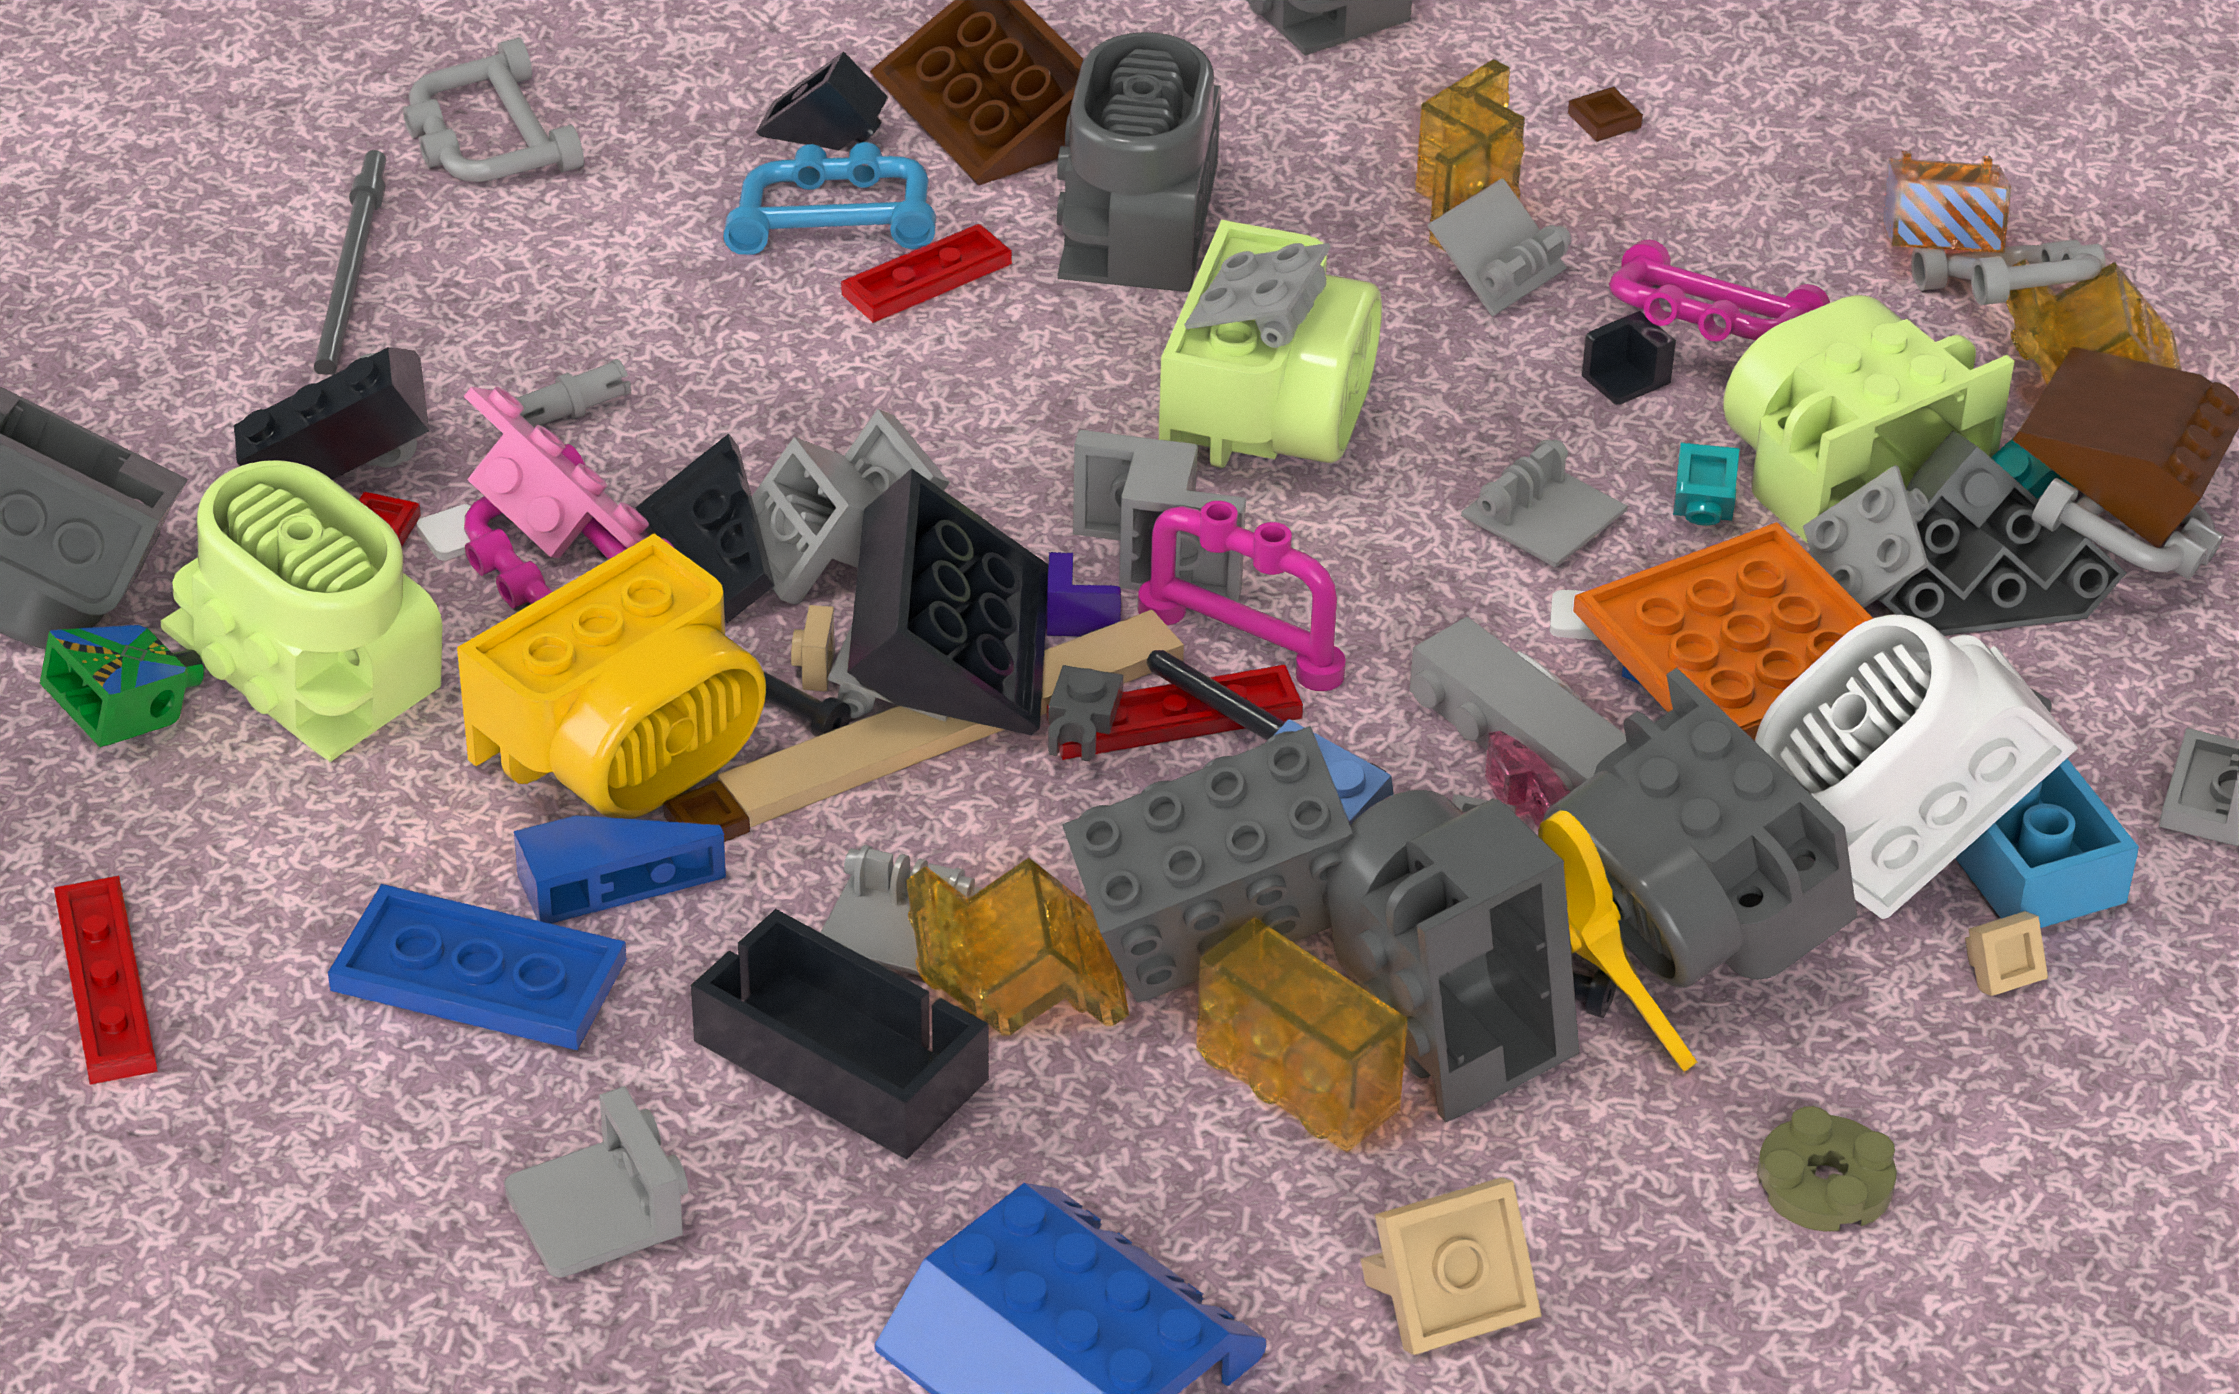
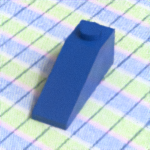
M575 815L514 831L518 878L537 920L550 924L726 878L724 833L720 825Z

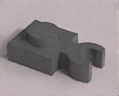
M1062 666L1049 703V755L1057 756L1063 743L1074 741L1082 744L1081 760L1089 762L1096 753V732L1110 734L1123 695L1124 675L1089 668Z

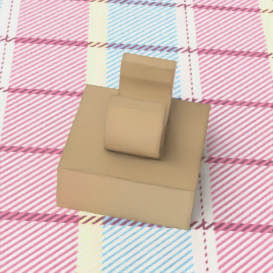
M2024 911L1968 929L1969 937L1965 938L1969 965L1975 968L1977 986L1981 992L1994 996L2048 978L2039 916Z

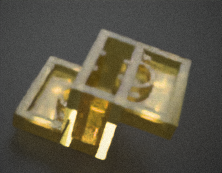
M1495 59L1490 60L1421 104L1415 191L1432 200L1430 222L1501 178H1504L1516 197L1520 199L1519 180L1521 159L1524 154L1525 117L1507 108L1510 100L1508 93L1510 67ZM1430 230L1429 243L1445 251Z
M2025 258L2012 266L2030 265V263ZM2116 262L2102 268L2100 274L2093 279L2079 281L2058 294H2055L2049 286L2016 289L2009 292V297L2005 303L2014 318L2015 329L2010 331L2012 342L2024 360L2028 361L2033 358L2040 366L2046 385L2073 346L2181 370L2174 333Z
M1028 857L970 898L964 896L927 866L906 879L910 903L908 919L914 929L918 954L915 964L920 976L932 989H942L958 1001L965 1011L989 1023L992 1028L1003 1036L1012 1035L1065 998L1078 1012L1085 1013L1087 1011L1106 1027L1114 1026L1130 1015L1122 974L1100 933L1091 906Z

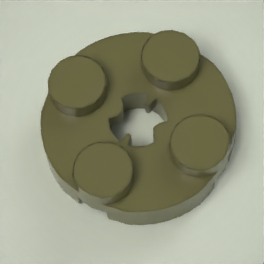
M1805 1106L1797 1109L1792 1114L1790 1121L1777 1126L1764 1140L1757 1168L1759 1185L1762 1182V1187L1769 1194L1768 1202L1778 1214L1802 1227L1818 1231H1839L1840 1224H1852L1860 1220L1861 1226L1878 1219L1891 1203L1897 1176L1894 1162L1895 1146L1893 1141L1881 1132L1872 1131L1868 1127L1848 1118L1829 1115L1822 1108ZM1816 1166H1830L1836 1168L1843 1175L1832 1173L1827 1179L1819 1178L1815 1175Z

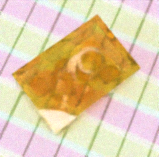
M1255 917L1200 958L1196 1050L1201 1053L1209 1065L1218 1070L1225 1069L1250 1086L1260 1100L1267 1104L1278 1105L1300 1120L1311 1135L1318 1139H1328L1345 1152H1349L1400 1110L1407 1017Z

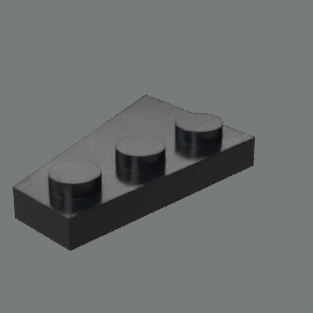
M729 433L635 507L648 521L649 526L657 536L668 540L676 550L714 576L721 583L726 623L730 622L775 586L740 449Z

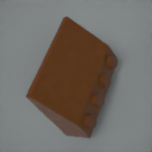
M953 0L869 72L972 180L980 186L1058 158L1060 147H1066L1067 119L1070 114L1080 68L1084 59L1024 0Z
M2073 346L2066 354L2012 440L2154 547L2160 548L2202 498L2239 429V397L2226 385L2219 382L2212 383L2201 374Z

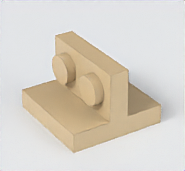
M1501 1177L1374 1214L1382 1252L1360 1259L1365 1284L1368 1287L1392 1296L1404 1351L1416 1355L1542 1316L1513 1180Z

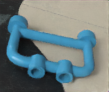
M868 142L858 143L853 146L849 157L827 158L826 152L821 147L812 144L804 145L797 150L794 160L768 162L757 166L747 174L742 183L739 207L733 209L725 220L723 234L725 244L731 251L737 254L754 255L761 252L767 245L769 229L891 224V235L896 243L904 248L919 249L928 245L933 240L936 228L935 211L927 204L929 182L927 172L916 160L902 156H882L880 149ZM879 178H901L906 180L905 201L761 207L764 188L773 183L795 182L803 189L813 190L819 188L825 180L849 179L851 183L862 188L875 185Z

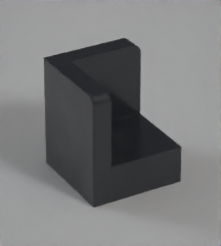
M1637 311L1587 333L1581 376L1612 403L1621 405L1671 383L1676 340L1660 326L1651 323L1642 311Z

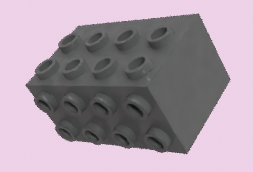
M1311 726L1295 732L1286 731L1278 733L1269 738L1263 745L1235 756L1218 757L1208 762L1198 771L1172 781L1155 782L1147 786L1140 794L1110 806L1100 805L1092 807L1082 813L1079 818L1062 824L1100 933L1137 1003L1150 1000L1331 928L1326 884L1329 881L1327 869L1330 866L1339 865L1343 861L1338 850L1354 838L1350 821Z

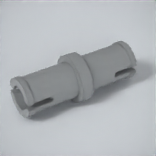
M615 359L608 364L576 376H572L569 372L556 377L555 384L520 397L516 396L515 398L524 407L520 415L535 428L537 425L541 426L568 415L572 420L584 416L586 408L621 395L630 394L631 384L628 380L622 382L621 378L628 376L621 361Z

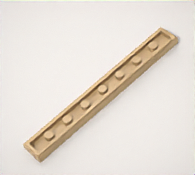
M1149 610L1044 650L1041 715L1047 713V705L1050 703L1063 665L1124 675V684L1152 673L1146 662L1148 656L1154 650H1164L1183 661L1184 644L1153 610ZM897 706L718 774V780H720L748 815L751 828L1005 729L947 717L945 722L911 709Z

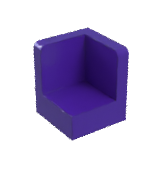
M1049 552L1047 636L1081 637L1121 621V588L1119 586L1073 585V553Z

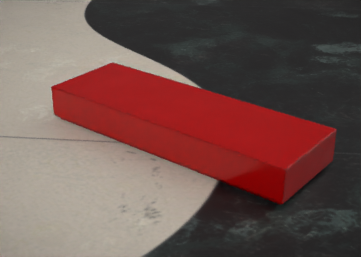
M978 223L841 281V295L872 323H875L1011 265L1012 250Z

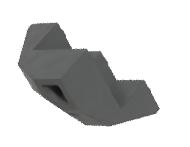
M1952 430L1913 475L1906 488L1909 492L1914 488L1919 489L1926 496L1929 503V508L1923 511V519L1916 523L1929 566L1887 592L1878 600L1896 615H1907L1929 623L1944 636L2087 619L2127 572L2090 539L2063 523L2052 532L2033 521L2031 517L2039 500L1977 445Z

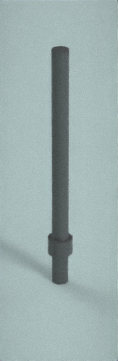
M371 150L365 154L361 173L352 182L349 195L352 210L314 362V370L317 374L334 375L337 371L374 211L378 210L382 205L386 188L382 180L386 157L377 150Z

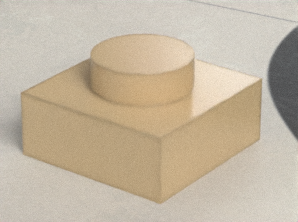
M809 605L804 630L794 629L791 664L792 666L802 667V690L827 691L828 677L832 669L835 653L834 607Z

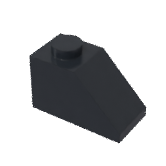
M843 51L774 100L756 133L760 137L804 145L812 144L821 148L839 151L853 140L857 143L865 142L877 131L882 123L878 116L888 96Z

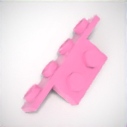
M472 386L464 395L465 399L495 425L503 435L467 480L549 557L560 558L593 517L626 548L650 536L645 531L649 526L648 521L633 507L623 502L617 505L603 491L607 484L596 472L580 463L575 466L561 453L565 449V445L555 434L540 425L534 428L520 415L524 407L515 397L500 387H495L493 390Z

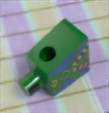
M141 625L57 629L49 631L40 684L99 747H103L174 724L180 718L185 689L199 686L202 683L204 668L202 660L195 650L191 649L172 653L147 627Z

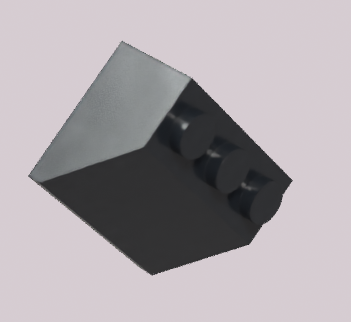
M387 347L370 357H362L353 361L346 369L318 383L303 386L294 395L266 409H259L250 413L243 421L234 425L236 461L238 465L242 466L259 461H289L311 467L333 480L429 432L421 358L415 350Z

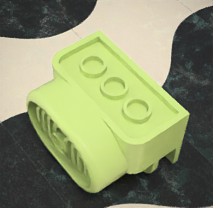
M1221 220L1161 356L1159 440L1185 442L1210 447V464L1219 468L1226 466L1232 452L1275 459L1278 454L1325 463L1338 461L1344 454L1353 433L1374 370L1382 318V299L1378 287L1371 282L1327 275L1326 255L1320 264L1325 270L1326 286L1318 294L1305 320L1297 325L1298 328L1289 344L1277 348L1267 346L1261 339V333L1255 320L1186 329L1184 324L1199 303L1200 297L1207 291L1217 276L1223 262L1232 255L1244 251H1250L1254 254L1273 252L1295 243H1301L1304 246L1324 244L1317 238L1304 234Z
M1853 295L1838 299L1785 321L1760 336L1745 351L1729 377L1724 393V414L1730 428L1756 450L1751 485L1752 493L1759 502L1808 543L1803 528L1805 524L1894 465L1899 467L1906 489L1913 475L1952 430L1977 445L1990 458L1999 451L2015 361L2008 355H2005L1974 369L1976 348L1966 337L1957 334L1935 342L1908 319L1902 320L1879 300L1865 295Z
M273 460L245 464L223 474L209 486L201 498L197 512L198 557L183 566L175 574L172 582L174 600L181 608L161 620V629L187 650H195L207 670L215 678L226 680L246 696L248 702L256 711L271 716L313 751L330 762L441 687L443 626L441 614L431 596L420 585L403 573L401 543L394 530L385 520L323 473L306 465L289 461Z

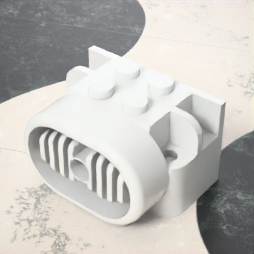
M1907 615L1877 617L1856 626L1846 633L1774 700L1765 713L1755 738V742L1845 826L1855 900L1881 919L1889 918L2078 749L1998 648L1993 646L1989 649L1975 636L1963 634L1947 639L1929 623Z

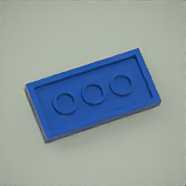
M381 884L329 969L330 991L578 1051L627 960L626 942Z

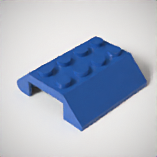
M1023 1183L924 1258L875 1342V1351L930 1394H1179L1218 1361L1222 1362L1221 1382L1228 1387L1260 1361L1266 1350L1267 1342L1265 1338L1246 1324L1235 1320L1236 1317L1222 1307L1202 1304L1204 1299L1202 1297L1203 1293L1189 1283H1184V1279L1138 1246L1132 1245L1133 1242L1122 1234L1100 1229L1102 1225L1100 1223L1101 1219L1090 1211L1084 1210L1082 1205L1060 1189Z

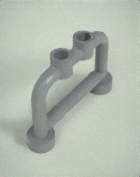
M520 37L498 43L497 55L436 70L422 76L413 84L409 92L410 105L403 107V116L412 139L419 137L421 153L428 168L443 165L453 177L463 181L483 182L554 163L557 164L561 173L584 166L583 150L574 126L567 125L549 130L548 137L517 84L518 82L532 79L530 58L526 46ZM490 79L529 147L483 160H469L463 157L454 130L446 127L437 100L431 99V97L442 91Z
M2077 239L2043 243L2042 245L2002 247L2000 250L1985 249L1946 254L1942 246L1933 244L1917 246L1913 249L1911 268L1913 278L1920 291L1945 288L1948 276L1971 281L1977 303L1979 305H1989L2006 302L2010 290L2101 278L2105 273L2106 260L2100 244L2081 245Z
M2055 478L2047 487L2031 517L2033 521L2052 532L2063 523L2140 568L2161 573L2174 571L2188 580L2193 577L2201 564L2206 566L2211 561L2224 539V535L2215 530V523L2211 516L2201 506L2196 504L2182 520L2185 527L2181 533L2174 531L2163 548L2148 545L2099 517L2098 515L2105 509L2088 496L2084 495L2075 502L2078 490L2058 478Z

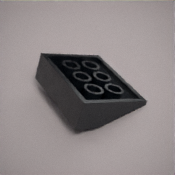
M911 468L864 509L847 673L855 677L863 687L876 691L895 705L1032 736L1040 729L1049 564Z

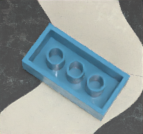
M2067 758L1955 859L2000 918L2026 911L2039 916L2040 928L2127 903L2139 846Z

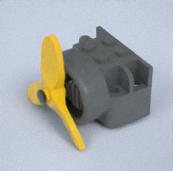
M1676 667L1666 674L1673 710L1655 722L1638 711L1624 720V731L1627 742L1609 753L1598 763L1593 777L1546 810L1543 822L1540 823L1538 829V837L1564 862L1571 954L1576 952L1598 966L1631 999L1673 1059L1685 1072L1698 1062L1645 989L1627 955L1624 945L1655 976L1665 983L1678 988H1686L1695 984L1724 962L1742 977L1754 980L1768 979L1781 973L1858 918L1845 826Z

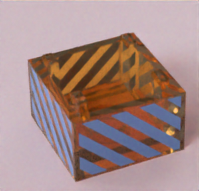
M1902 151L1901 159L1889 158L1883 226L1891 246L2004 253L2011 185L2000 165L1992 164L1993 159L1991 156H1982L1981 164L1912 159L1911 151Z

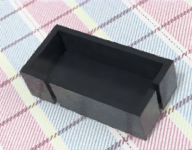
M777 909L773 910L738 942V955L729 950L691 984L694 1042L906 1160L989 1080V1023L940 997L932 1004L931 1052L928 1050L930 1048L928 990Z

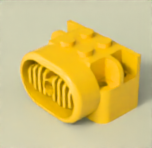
M656 534L648 536L457 647L468 761L474 766H478L501 752V763L504 773L518 784H529L549 772H553L563 785L599 813L609 818L633 819L648 814L662 806L667 800L675 798L720 770L746 744L757 726L765 703L766 681L760 663L754 656L725 635L724 595L721 583Z

